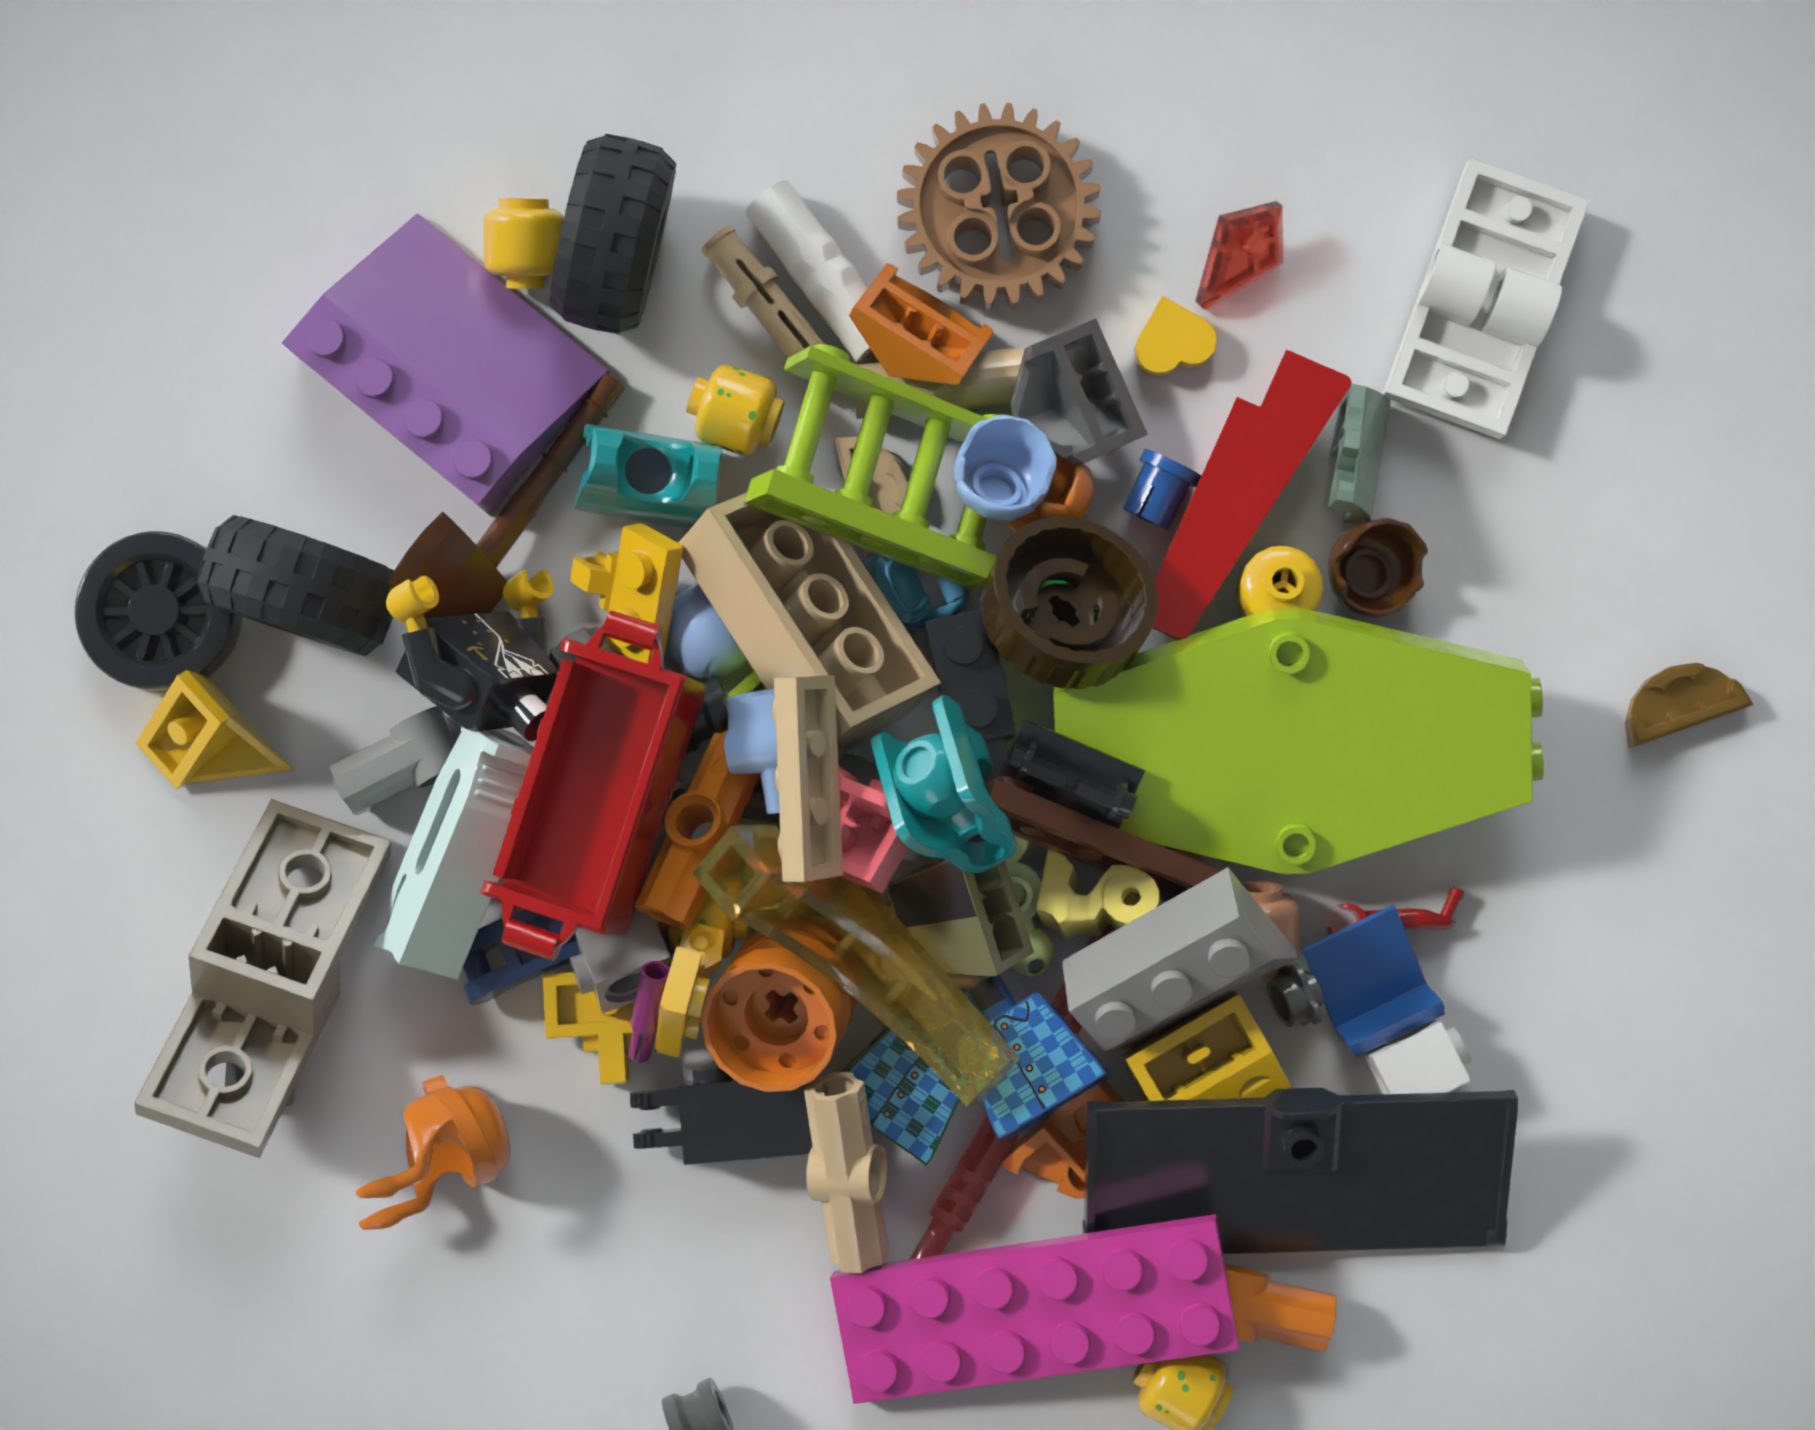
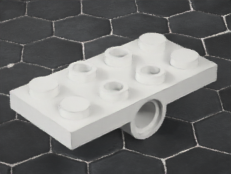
M1470 158L1462 172L1383 395L1392 401L1501 440L1506 436L1537 347L1543 341L1556 313L1562 294L1560 282L1590 200Z

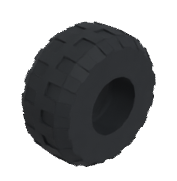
M605 134V136L588 140L586 145H584L567 202L550 286L549 304L564 319L563 321L619 335L622 332L638 328L640 325L659 255L676 174V162L662 147L612 134Z
M232 515L215 528L206 548L197 578L202 602L276 629L365 657L379 645L383 644L393 619L386 606L390 587L388 581L394 571L393 569L326 542L243 516Z

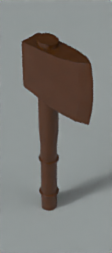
M607 374L602 376L589 396L582 399L583 404L547 453H542L543 458L528 479L511 496L477 544L442 511L410 546L393 571L388 581L390 584L389 593L394 587L408 579L413 582L421 576H427L437 587L439 602L437 606L423 614L424 618L491 613L503 597V588L507 583V580L497 570L498 565L534 518L546 496L561 475L568 472L567 467L586 443V439L583 438L584 426L586 424L599 425L603 418L608 417V411L625 389L623 385Z

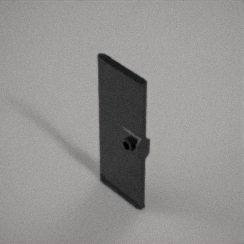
M1324 1088L1275 1089L1264 1098L1087 1102L1085 1198L1082 1234L1216 1214L1223 1254L1505 1246L1518 1098L1515 1090L1337 1095Z

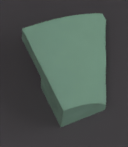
M1351 384L1339 405L1330 457L1337 458L1328 503L1329 509L1345 512L1343 523L1353 525L1371 521L1391 405L1390 399L1387 396L1369 387Z

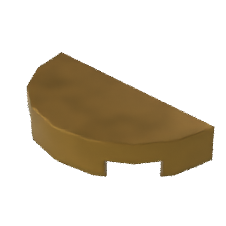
M1700 663L1667 667L1646 679L1630 700L1625 720L1628 748L1650 742L1754 704L1741 683L1735 679H1730L1718 669L1706 667Z

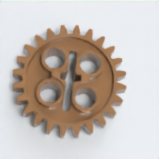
M983 103L979 107L978 122L970 124L960 110L956 111L954 116L955 131L950 134L944 127L935 124L932 126V136L936 147L932 148L919 142L914 146V154L923 166L904 165L902 169V177L908 183L915 186V188L897 190V203L914 209L897 217L898 229L916 231L904 242L906 254L922 251L926 253L918 264V273L922 276L938 269L941 272L937 282L938 292L942 293L947 290L954 282L961 285L960 304L965 305L970 300L974 291L983 293L985 310H991L996 295L1005 294L1009 306L1014 310L1018 307L1020 291L1026 289L1031 297L1039 303L1044 295L1042 284L1044 280L1049 281L1060 290L1065 286L1066 278L1061 269L1062 265L1080 271L1084 260L1074 247L1093 248L1096 236L1082 227L1098 224L1101 217V210L1085 205V203L1098 198L1101 190L1100 184L1082 183V180L1092 172L1093 162L1091 159L1073 162L1072 158L1078 151L1080 141L1076 137L1060 145L1057 142L1061 125L1058 120L1051 123L1043 131L1036 128L1038 119L1037 109L1032 108L1024 121L1020 122L1014 119L1012 103H1006L1001 119H992L988 107ZM989 153L994 154L997 158L1001 199L1003 205L1008 206L1006 230L1013 255L1012 259L1008 261L1001 258L996 214L994 209L989 207L991 184L984 158ZM1029 160L1040 168L1042 175L1036 181L1020 183L1009 175L1007 169L1013 162ZM956 170H968L977 176L980 183L973 191L958 193L951 190L945 180L948 175ZM1036 220L1046 224L1051 231L1052 237L1043 244L1031 245L1019 236L1017 230L1023 223ZM977 230L988 238L990 245L983 253L968 255L957 247L955 243L956 238L965 231Z

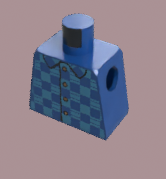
M1000 975L991 976L983 980L966 993L983 1025L960 1039V1043L992 1128L998 1139H1011L1112 1077L1103 1062L1041 993H1034L1017 1004Z

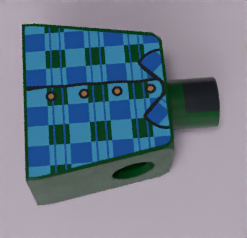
M946 997L926 1024L903 1010L841 1071L854 1073L856 1079L864 1081L871 1127L926 1166L932 1160L972 1076L965 1054L958 1048V1045L960 1044V1039L967 1034L975 1023L976 1018L964 1007Z

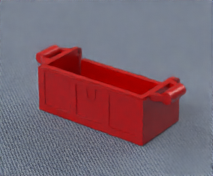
M611 610L606 617L604 625L597 629L586 644L563 638L560 650L577 658L575 662L562 659L544 718H541L537 731L538 736L518 797L515 798L510 813L512 814L492 874L504 878V881L484 880L480 892L482 895L502 902V920L505 927L502 944L554 961L560 952L561 946L569 941L579 927L601 935H627L635 910L634 905L641 892L707 688L706 684L664 669L663 650L660 643L663 635V626ZM605 636L652 651L649 663L647 664L603 650L602 646ZM517 907L564 922L560 935L513 919Z

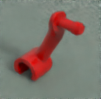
M1455 886L1452 889L1450 888L1440 914L1426 909H1397L1404 929L1438 931L1451 929L1456 925V922L1451 919L1459 902L1464 897V891ZM1351 903L1337 904L1341 909L1353 913L1356 922L1380 911H1364L1358 905ZM1326 927L1329 935L1338 931L1335 928Z

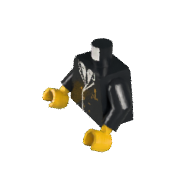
M523 569L505 584L503 588L504 599L513 610L519 612V619H516L509 611L424 618L423 614L437 606L439 602V593L434 582L427 576H421L413 582L408 579L394 587L387 596L386 606L389 613L397 621L406 623L408 630L407 633L402 634L405 652L396 669V673L418 690L421 695L428 698L467 730L480 732L513 727L527 741H536L541 718H544L547 708L545 703L557 678V668L550 661L548 655L545 618L538 617L537 605L553 593L554 584L550 574L545 570H541L528 581L527 570Z

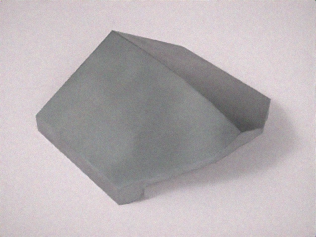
M1096 318L1024 349L1010 404L1012 415L1028 419L1046 433L1056 456L1073 465H1082L1148 435Z

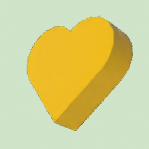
M1162 296L1138 337L1134 349V359L1139 369L1153 377L1166 376L1172 373L1178 366L1197 368L1206 364L1212 357L1217 345L1216 332L1213 326L1205 319Z

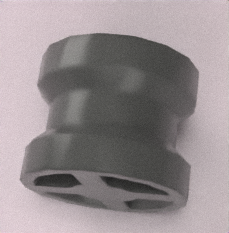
M712 1378L698 1382L695 1391L690 1394L680 1396L673 1393L662 1398L663 1412L669 1430H734L727 1406Z

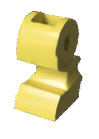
M1048 849L1036 910L1044 927L1059 931L1065 939L1081 934L1101 936L1107 925L1110 924L1117 930L1163 904L1154 879L1142 870L1128 865H1112L1086 896L1079 895L1077 893L1081 884L1073 865L1063 854Z

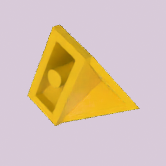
M189 670L177 675L135 742L176 790L185 784L294 770L212 678Z

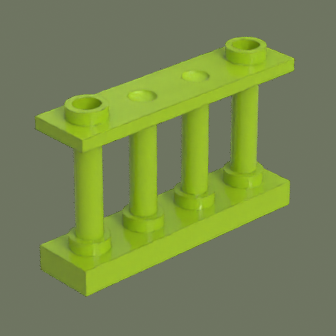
M815 344L813 347L809 346L787 358L784 371L809 380V384L784 466H777L776 469L752 478L744 503L973 591L982 588L997 555L985 551L986 543L981 540L987 518L982 517L964 504L957 533L949 534L948 537L930 530V522L925 519L947 438L950 437L964 443L970 429L979 421L999 415H978L849 362L850 355L834 346ZM833 391L867 404L843 488L836 489L835 492L814 485L815 478L810 474ZM891 414L924 427L900 511H894L892 515L871 507L873 500L868 496Z

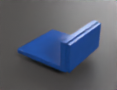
M1394 905L1384 908L1301 949L1310 972L1321 988L1324 1006L1335 1032L1355 1057H1359L1445 1015L1443 1001L1426 983Z

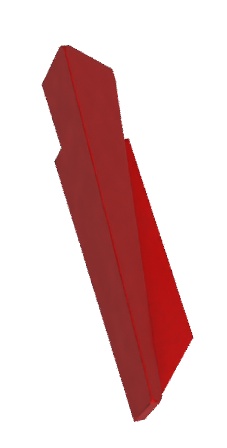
M1286 349L1261 406L1236 397L1155 578L1158 594V611L1152 629L1177 640L1188 637L1351 387L1352 382L1349 376Z

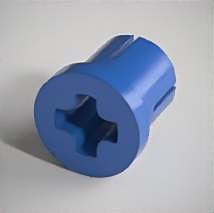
M1145 448L1139 459L1144 465L1122 509L1168 531L1189 486L1196 488L1201 475L1166 456Z

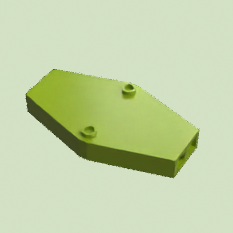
M1283 608L1251 614L1189 635L1185 639H1178L1139 652L1128 667L1103 685L1091 686L1086 689L1054 687L1053 692L1055 732L1145 770L1135 793L1138 796L1129 818L1123 819L1120 830L1154 844L1280 874L1313 873L1532 802V781H1541L1543 779L1544 760L1542 745L1540 741L1532 742V717H1541L1543 712L1542 685L1540 678H1531V672L1521 659L1314 610Z

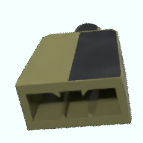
M939 858L890 883L887 890L890 903L882 905L877 913L876 922L880 935L889 942L903 940L910 964L918 972L997 976L1034 953L1005 861L981 873H968L946 859Z

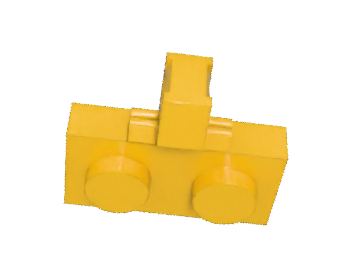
M643 523L623 526L619 552L614 551L613 553H607V555L603 552H596V555L584 558L573 557L570 581L586 593L600 595L599 606L604 611L610 612L613 610L663 626V635L660 643L664 661L684 546ZM605 636V640L611 648L628 658L649 663L652 651Z
M693 923L690 930L684 929L680 946H676L660 1002L655 1042L657 1053L679 1058L685 1037L697 1040L701 1028V1016L710 984V979L705 977L720 969L725 930Z
M574 972L543 974L546 1039L582 1037L583 1051L598 1052L600 1084L629 1083L628 1050L633 1031L631 1020L635 1002L602 1014L594 991L582 995Z

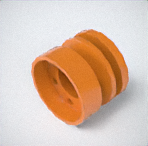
M772 925L750 936L707 994L701 1016L705 1046L718 1067L738 1083L764 1092L792 1091L815 1080L830 1062L840 1044L841 1038L845 1035L848 1026L854 1019L860 997L855 967L839 944L822 931L803 925ZM789 992H791V993L794 994V995H791L789 998H787L786 996H784V995H787Z

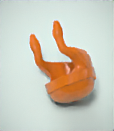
M443 1075L422 1081L425 1095L413 1100L403 1111L406 1125V1154L410 1169L393 1176L375 1180L355 1191L356 1195L360 1198H388L394 1196L398 1191L413 1185L416 1198L384 1208L361 1220L358 1224L363 1230L390 1228L407 1217L425 1211L430 1204L435 1184L446 1173H459L470 1187L476 1188L494 1181L496 1176L504 1171L508 1165L511 1153L509 1134L503 1115L490 1095L475 1087H450L447 1085Z

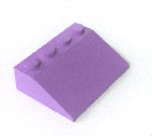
M418 213L323 293L282 341V344L303 363L489 516L572 419L583 404L582 399L589 396L604 374L608 375L610 373L609 369L511 289L506 288L505 284Z

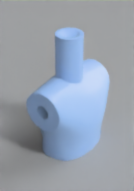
M774 689L735 695L725 699L728 714V730L724 738V751L728 769L731 774H760L767 814L779 813V792L775 784V771L777 768L776 725L772 716V705L775 698Z

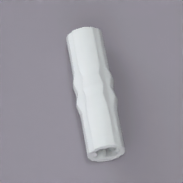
M784 180L772 185L750 203L746 209L747 216L781 260L791 279L802 289L809 303L821 314L857 364L867 361L875 355L849 317L852 308L867 290L866 285L861 280L855 267L843 256L836 241L823 229L789 181Z

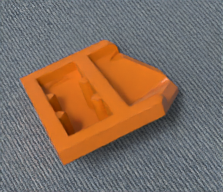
M886 263L852 308L849 314L850 319L889 377L958 385L994 332L993 329L985 323L979 328L957 310L941 302L932 294L897 276L898 268Z

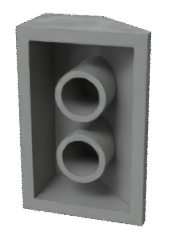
M1227 867L1062 960L1069 1012L1098 1045L1107 1052L1134 1048L1294 961L1298 957L1295 948Z

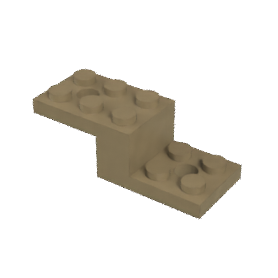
M274 799L270 800L188 955L192 993L134 1102L136 1115L260 1159L340 994V956L391 854L390 840ZM301 867L314 868L323 875L322 880L318 884L308 888L294 886L287 877L292 871ZM221 1063L236 1064L244 1071V1076L239 1082L227 1087L216 1086L207 1078L208 1072L214 1066Z

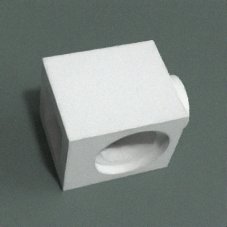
M1432 1020L1362 1055L1381 1094L1450 1092L1471 1081L1464 1067V1064L1471 1062V1057L1463 1039L1453 1026L1445 1030L1440 1021Z

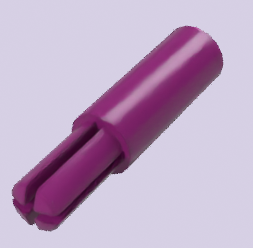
M649 961L641 969L631 1020L633 1031L628 1051L629 1058L635 1061L641 1047L638 1063L647 1062L651 1057L655 1033H657L660 1002L670 968L660 961Z

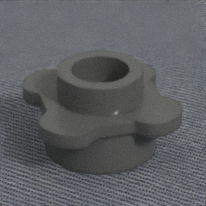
M1298 963L1290 965L1289 968L1287 965L1279 968L1278 976L1268 980L1267 989L1272 1006L1280 1020L1287 1027H1292L1298 1023L1305 1026L1310 1024V1021L1314 1025L1321 1023L1322 1013L1320 1007L1324 1003L1323 994L1312 973L1304 971Z

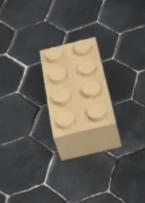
M747 493L708 508L679 542L684 546L683 561L767 690L774 689V678L835 675L838 750L904 718L941 684L937 675L850 543L745 504L744 501Z

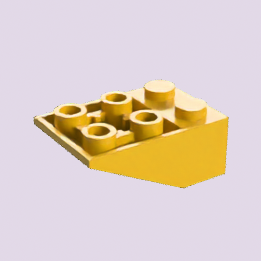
M1238 993L1229 995L1121 1055L1147 1101L1264 1098L1275 1089L1292 1088L1275 1054Z

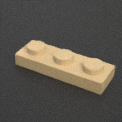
M835 675L774 678L775 698L772 705V716L776 725L777 768L775 771V784L779 792L780 834L778 838V852L782 861V882H808L843 876Z

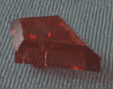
M1273 201L1219 215L1195 302L1203 310L1210 308L1283 264V206L1280 203Z

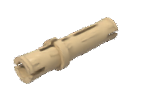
M732 225L721 229L702 246L701 252L710 259L735 291L732 296L733 300L740 308L746 306L749 308L788 358L809 346L825 344L809 322L805 320L776 284L779 278L771 266L764 268L736 234V230Z

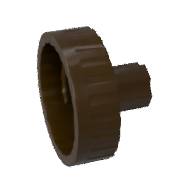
M1074 517L1044 518L1024 525L1015 531L1000 549L982 587L983 593L980 597L982 622L987 630V636L998 649V653L1022 674H1026L1042 684L1046 683L1063 689L1097 687L1115 678L1132 663L1154 626L1158 611V594L1154 578L1146 562L1132 545L1102 525ZM1047 580H1063L1077 585L1076 588L1068 584L1053 583L1043 587L1038 592L1039 587ZM1095 609H1099L1100 612H1099L1098 620L1094 623V620H1095V611H1094V610H1095Z

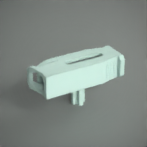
M461 727L460 731L462 732L435 781L392 887L388 911L389 924L385 932L377 937L374 945L376 948L392 952L395 960L401 965L458 979L491 900V897L480 894L484 880H504V878L492 874L512 814L510 813L515 798L518 797L534 748L523 737L504 729L473 732Z

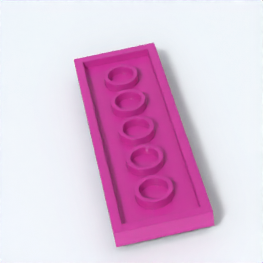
M1216 1214L884 1263L883 1265L871 1267L863 1273H847L836 1270L830 1277L853 1404L1239 1350V1336Z

